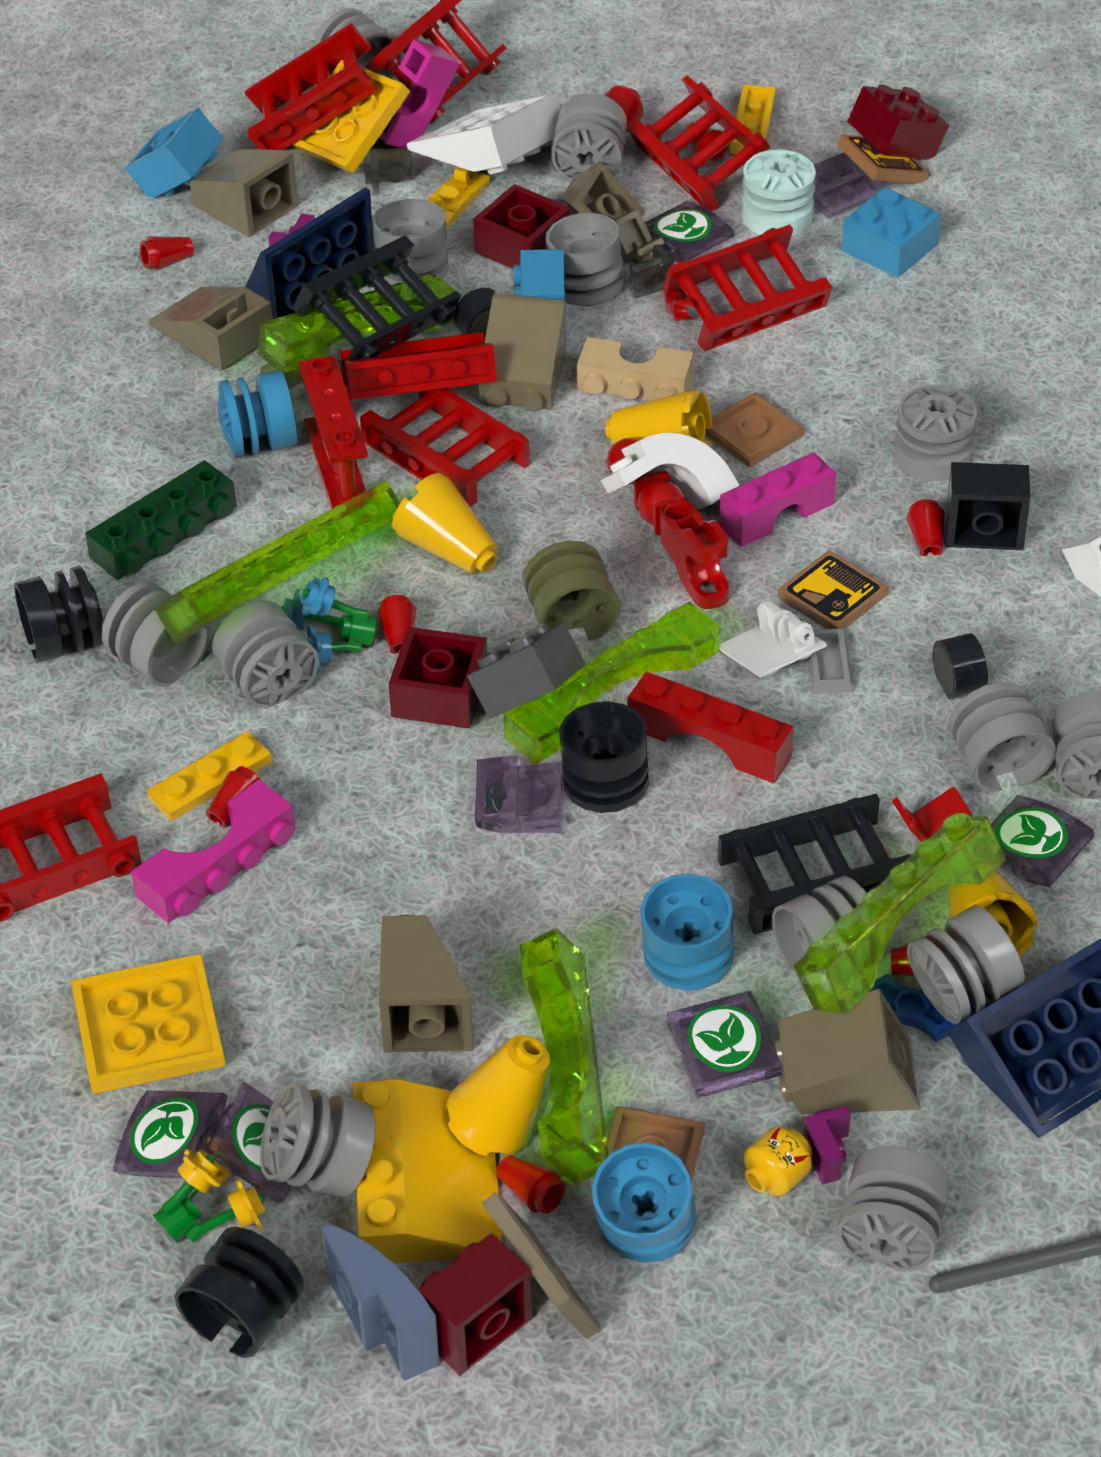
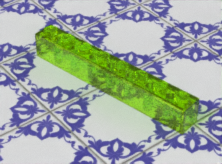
M385 480L187 586L154 610L175 644L228 616L234 610L255 601L384 529L392 523L393 516L400 502Z

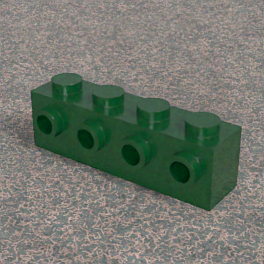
M206 460L200 462L85 532L89 558L116 580H120L129 573L135 574L139 572L145 563L158 555L168 554L174 545L189 536H197L206 525L216 519L225 518L230 515L233 509L237 507L234 481Z

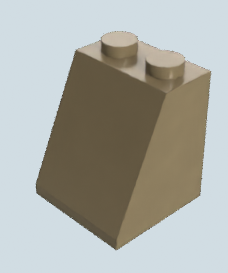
M238 149L189 180L193 206L249 238L298 206L293 153L289 150Z
M494 293L485 343H492L494 346L497 381L479 384V402L489 403L492 406L509 405L525 407L529 410H551L566 357V300Z
M403 914L399 916H382L379 1005L384 1053L473 1051L470 990L427 915Z
M880 989L778 1020L780 1039L775 1040V1048L784 1070V1075L779 1076V1085L786 1102L792 1101L801 1114H814L822 1109L833 1110L847 1106L850 1112L921 1110L911 1038Z

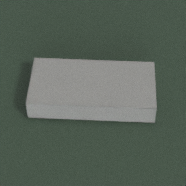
M845 629L813 630L814 636L824 641L827 647L812 653L808 657L812 694L853 692Z

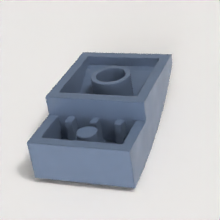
M330 1223L322 1226L321 1232L327 1278L366 1351L385 1344L404 1381L439 1366L436 1316L410 1279L390 1259L354 1234Z

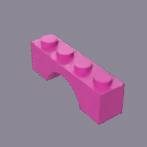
M257 780L228 801L231 828L220 842L205 850L189 853L175 852L163 848L131 871L135 897L168 924L178 916L184 917L189 915L205 896L212 891L215 893L222 891L228 885L230 878L243 868H253L260 861L262 854L275 845L281 846L289 841L296 830L293 805L261 780Z

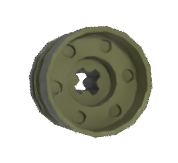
M568 540L554 543L540 550L529 560L523 572V585L528 594L529 601L534 607V614L539 625L547 622L550 628L564 622L568 630L583 627L589 641L603 637L615 625L620 615V602L612 583L608 579L607 570L596 548L585 542Z

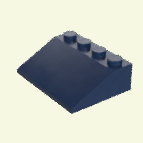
M364 187L260 252L246 287L271 302L274 336L305 318H301L293 309L295 301L305 283L375 250L370 190Z
M1101 938L946 1031L967 1066L1038 1138L1101 1100Z

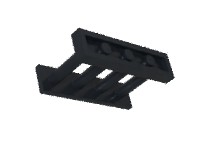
M404 235L305 283L295 301L293 309L301 318L315 311L317 313L322 312L353 346L347 361L378 357L381 353L437 324L444 326L455 316L456 311L454 308L461 295L458 291H455L439 299L408 265V257L414 244ZM390 274L398 275L426 307L415 312L384 277ZM365 286L368 288L373 287L402 319L389 324L363 296L359 289ZM341 298L342 300H348L377 332L364 337L333 302Z
M877 793L861 798H852L846 802L753 827L733 830L718 836V862L720 866L737 862L754 895L749 898L748 923L754 935L773 930L772 914L776 906L800 895L808 894L811 896L815 888L826 885L829 881L838 877L846 876L853 879L865 890L872 902L914 891L917 866L910 854L890 858L872 826L878 823L880 799ZM856 830L874 864L850 869L833 836ZM817 841L834 875L811 880L794 846ZM777 851L794 886L771 891L754 857Z

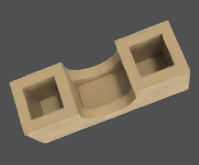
M587 337L577 363V389L585 390L591 394L606 393L620 395L626 399L640 398L655 400L689 391L693 379L694 352L658 347L655 356L651 360L643 363H632L622 358V342Z

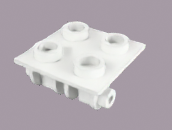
M774 601L762 602L758 606L759 626L717 645L718 650L760 678L775 674L780 668L797 660L806 659L812 653L827 647L824 641L814 636L813 628L809 623L800 621L796 615L786 609H781Z

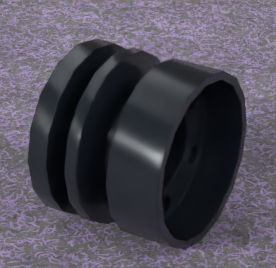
M81 565L70 568V587L61 570L54 573L55 591L49 592L40 576L14 583L17 608L25 637L29 645L35 643L36 649L31 650L36 663L61 657L63 655V637L68 636L77 652L84 650L82 632L86 633L92 648L103 645V618L95 589L89 583Z
M604 701L591 702L578 707L564 718L559 728L564 791L571 802L585 810L599 813L617 812L638 802L645 795L649 786L646 725L640 714L625 704Z
M235 1226L224 1230L215 1245L206 1253L204 1257L205 1264L197 1265L174 1294L176 1307L184 1320L196 1333L210 1342L214 1340L225 1324L241 1332V1336L229 1352L238 1357L247 1358L253 1357L275 1329V1320L282 1319L305 1287L304 1279L296 1264L283 1250L260 1234Z

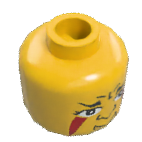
M782 1127L770 1128L744 1152L743 1162L746 1168L745 1178L748 1184L759 1193L766 1191L774 1196L782 1197L786 1195L811 1172L812 1149L810 1144L797 1130Z

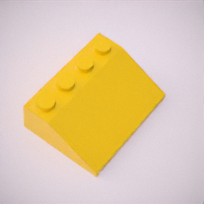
M401 1079L352 1082L353 1099L367 1102L372 1108L375 1118V1138L371 1158L365 1174L357 1186L359 1238L372 1245L394 1264L457 1259L467 1245L473 1242L478 1243L491 1232L502 1242L501 1229L482 1204L493 1193L499 1194L496 1176V1153L490 1152L488 1157L477 1154L464 1146L451 1132L448 1126L450 1116L448 1109L445 1111V1103L452 1091Z

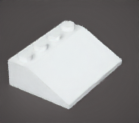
M551 93L473 110L406 143L408 150L473 172L487 169L488 174H495L508 169L507 165L519 163L525 160L524 156L536 154L541 151L540 148L553 144L557 117L561 110L557 93Z

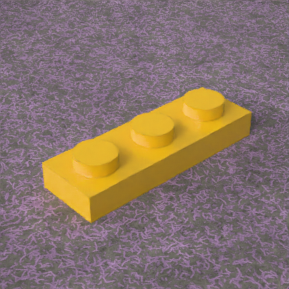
M743 84L736 119L753 134L759 132L766 140L776 98V87ZM736 139L731 142L730 154H736L744 148Z
M246 731L147 789L148 799L172 822L214 797L228 771H235L238 766H244L256 772L273 762L272 754L253 735Z

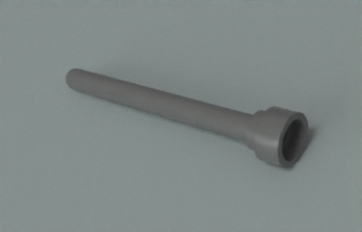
M1101 1234L936 1274L930 1278L929 1287L934 1293L939 1294L1100 1255Z

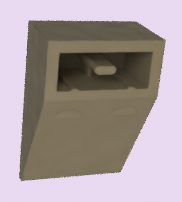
M200 287L149 320L151 326L221 370L274 336L271 302L247 287Z

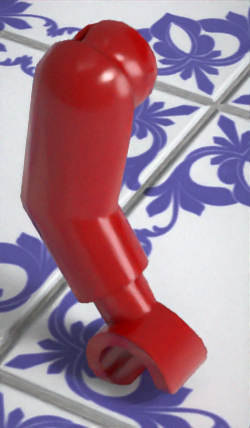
M683 290L669 295L664 293L666 312L672 315L675 321L695 320L686 310V307H692L694 304L690 299H686L688 297Z

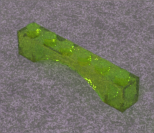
M434 273L420 276L423 282L439 299L456 291ZM404 281L391 285L415 312L426 307ZM376 290L362 293L389 324L402 319ZM341 299L333 302L360 333L376 331L348 300ZM315 311L303 318L296 312L261 323L258 355L276 370H282L284 375L300 371L299 361L319 357L326 347H330L339 340L345 339V337L322 312L317 313ZM437 324V325L431 327L430 329H428V330H426V331H424V332H429V331H432V330H435V329H439V328H442L443 326H439V325Z
M690 601L675 610L669 611L664 617L645 628L639 629L619 644L607 648L602 654L587 662L585 666L556 690L504 712V738L534 765H537L561 750L559 728L564 718L573 710L593 702L607 690L627 680L643 676L646 671L658 673L695 668L720 652L721 627Z
M958 813L948 817L943 822V826L933 836L921 842L917 846L916 851L904 863L897 865L890 871L888 878L876 889L866 893L863 901L849 914L838 919L835 927L828 934L809 946L807 953L793 966L814 1010L846 1014L874 987L878 967L889 940L900 922L916 904L929 894L946 886L963 883L980 885L1006 860L987 816Z
M555 928L521 944L520 955L523 980L536 1010L546 1049L550 1055L549 1099L543 1116L538 1120L541 1159L569 1185H573L596 1175L598 1167L609 1156L585 956L558 928Z

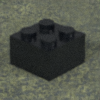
M951 462L945 513L946 547L1023 550L1031 497L1029 465Z

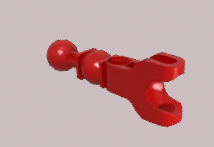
M635 437L622 438L612 445L606 460L610 474L613 472L609 466L625 457L621 449L639 441V439ZM667 471L656 474L647 472L627 484L634 485V506L636 510L639 511L642 519L654 526L655 534L660 536L662 546L676 565L681 583L695 604L702 609H713L726 604L729 600V583L722 571L719 559L727 558L728 537L716 520L706 522L696 508L687 501L682 490L671 482ZM706 582H711L717 592L707 593L700 587Z

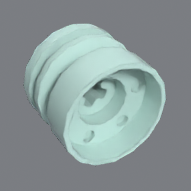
M782 149L766 150L755 154L746 161L743 169L744 181L742 184L744 195L742 198L741 215L743 223L751 231L760 235L768 229H778L789 224L793 228L792 236L807 229L811 225L814 214L813 195L815 192L814 182L816 180L814 164L804 155Z

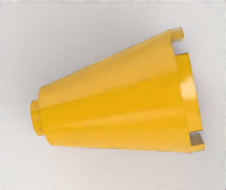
M689 390L614 410L611 417L606 420V437L614 445L622 438L635 437L642 440L654 434L678 433L693 437L711 448V441H705V429H712L711 408L705 393H700L701 390Z
M438 472L427 476L417 483L414 488L419 492L411 501L404 497L393 516V530L396 531L400 538L474 575L478 571L482 573L489 571L498 559L496 555L498 546L452 481Z
M969 853L954 859L948 866L946 873L949 919L969 907L977 905L985 909L997 920L1007 933L1018 956L1023 955L1035 940L1033 933L1035 926L1038 927V919L1031 904L982 856Z
M516 1035L509 1039L452 1090L445 1103V1111L448 1109L450 1116L448 1126L454 1136L464 1146L477 1154L487 1157L490 1152L504 1153L502 1156L504 1158L507 1155H515L523 1150L533 1132L550 1063V1055L546 1047L534 1037Z

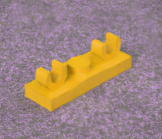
M456 167L454 174L433 195L430 194L427 201L437 204L444 210L446 227L448 228L489 185L490 176L478 171L473 172Z

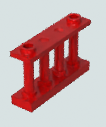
M441 0L365 66L367 70L378 73L383 68L387 73L391 71L400 83L410 89L412 80L398 68L402 61L399 54L402 52L406 54L413 39L418 40L421 36L425 41L429 39L434 46L443 48L460 63L456 72L462 80L455 86L451 83L449 84L430 121L431 124L446 112L442 107L443 104L482 70L488 75L501 63L497 57L507 49L502 44L491 54L486 50L457 15L459 11L455 6L462 0ZM439 20L444 25L447 23L479 60L480 64L473 70L439 32L440 26L437 24Z
M353 23L348 24L245 90V95L263 113V120L248 129V138L259 150H284L377 92L376 83L357 62L359 56L372 49L371 44ZM343 60L344 69L330 77L329 75L332 74L339 62ZM317 84L316 87L303 94L304 91ZM290 101L289 104L276 111L277 108Z
M686 75L682 80L690 94L653 125L648 124L645 126L634 117L627 123V130L635 145L707 212H711L720 207L714 195L717 191L716 187L746 164V161L752 156L770 149V145L759 132L753 134L720 105L703 82L697 84ZM697 106L706 112L705 115L671 142L667 140L663 143L660 136ZM716 122L725 129L690 159L686 157L682 160L679 157L680 151ZM735 139L744 146V148L709 176L703 175L700 177L697 170Z
M790 224L778 229H768L759 236L687 262H677L668 268L663 291L665 295H669L683 290L688 299L693 302L695 310L703 320L697 344L705 352L827 306L833 288L828 279L823 277L815 281H807L787 251L793 233V228ZM774 256L795 288L785 292H777L758 262ZM744 267L764 297V300L753 304L746 303L727 273ZM713 278L734 311L723 315L715 314L696 284Z
M483 332L404 341L381 353L378 357L347 361L353 348L339 350L343 381L345 386H348L350 400L497 381L494 346L492 343H484Z
M332 355L299 361V370L315 416L304 418V427L335 523L373 516L372 506L356 459L368 457V451L336 357Z
M447 388L419 391V400L391 419L383 418L371 409L360 416L361 433L366 445L420 480L431 474L442 473L452 481L470 507L477 503V482L509 459L524 469L530 465L529 440ZM430 409L442 416L440 420L416 436L402 430ZM456 426L469 433L442 453L428 447V445ZM481 443H485L496 450L469 470L463 469L454 463Z
M101 773L0 810V850L3 848L10 850L22 874L19 878L0 884V922L7 920L17 911L108 877L125 876L135 867L142 864L138 841L135 835L118 840L104 814V811L112 808L108 786ZM86 819L89 820L102 847L78 855L64 826ZM45 833L49 834L62 862L38 870L24 841Z

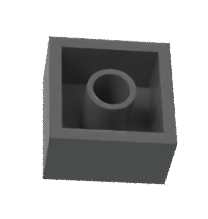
M544 622L525 633L526 636L518 640L512 637L492 648V652L476 660L479 667L468 674L467 678L489 719L556 690L586 665L564 622L550 628L547 622Z

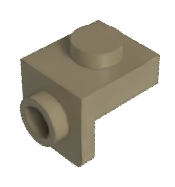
M638 209L614 220L619 226L621 256L624 262L636 259L637 263L640 264L657 255L654 249L665 244L662 237L652 240Z

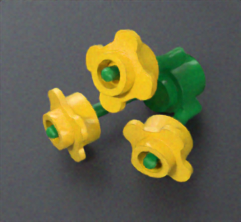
M209 1136L203 1140L207 1145L204 1151L199 1150L196 1154L190 1149H186L184 1152L185 1156L182 1158L184 1162L178 1168V1172L186 1181L153 1214L173 1240L179 1243L187 1236L194 1243L206 1232L236 1217L242 1228L256 1223L259 1231L263 1230L264 1228L258 1216L266 1212L262 1204L265 1198L263 1195H258L254 1187L245 1190L240 1178L235 1180L239 1189L227 1195L232 1208L200 1224L196 1222L203 1214L193 1204L191 1199L199 1191L207 1193L213 1185L219 1188L222 1184L221 1181L226 1182L233 1174L241 1177L243 1175L239 1169L241 1156L234 1145L223 1139L217 1143Z

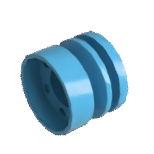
M282 370L257 374L256 392L251 393L243 377L236 379L237 395L235 396L229 380L218 382V417L223 437L232 450L233 458L244 456L243 439H247L252 455L259 453V436L265 435L272 451L297 445L294 411L288 385Z
M695 874L672 875L657 882L645 894L640 907L646 967L655 979L666 986L685 991L705 989L719 983L730 971L735 957L731 898L721 885L705 876Z
M651 1143L629 1144L610 1153L598 1167L592 1184L594 1209L598 1217L600 1231L608 1246L622 1257L641 1263L659 1262L679 1254L691 1240L697 1222L691 1178L682 1160L667 1148ZM650 1206L654 1207L655 1213L647 1211ZM638 1210L646 1212L643 1217L639 1216Z

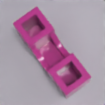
M413 39L398 68L412 80L409 89L410 93L379 137L386 144L408 150L406 143L424 135L460 65L443 48Z
M815 452L810 453L720 494L719 525L743 547L773 533V523L776 517L790 505L803 518L833 505L835 502L837 473Z

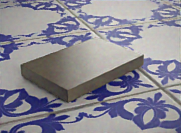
M493 1193L482 1202L483 1206L523 1262L530 1268L531 1273L555 1307L586 1339L599 1333L601 1325L530 1226L500 1194Z

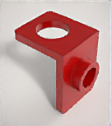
M955 787L949 788L913 814L898 797L892 800L910 831L925 847L937 844L973 819L972 812Z

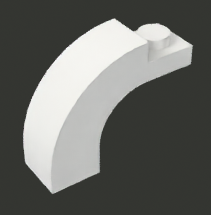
M678 433L654 434L621 449L625 457L609 466L613 473L600 480L607 493H610L629 484L647 472L659 473L667 471L670 478L679 485L687 500L696 510L715 503L720 499V494L740 486L728 465L712 448L693 437Z

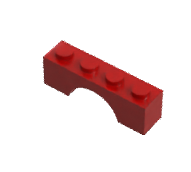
M646 671L627 697V706L637 711L645 721L647 736L663 742L679 733L701 736L720 747L730 758L735 769L768 782H776L792 757L794 726Z

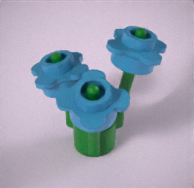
M316 577L312 582H308L301 597H299L300 589L296 588L293 599L286 598L284 606H281L294 622L297 629L304 630L307 619L339 626L338 637L344 638L345 642L331 643L327 632L316 633L314 626H308L307 641L312 644L318 654L319 664L317 672H320L321 664H329L331 662L332 652L351 651L360 653L362 646L370 647L376 629V617L368 615L369 610L354 608L334 599L335 587L329 585V579L323 577L321 580ZM330 608H333L348 615L343 614L340 618L326 614Z

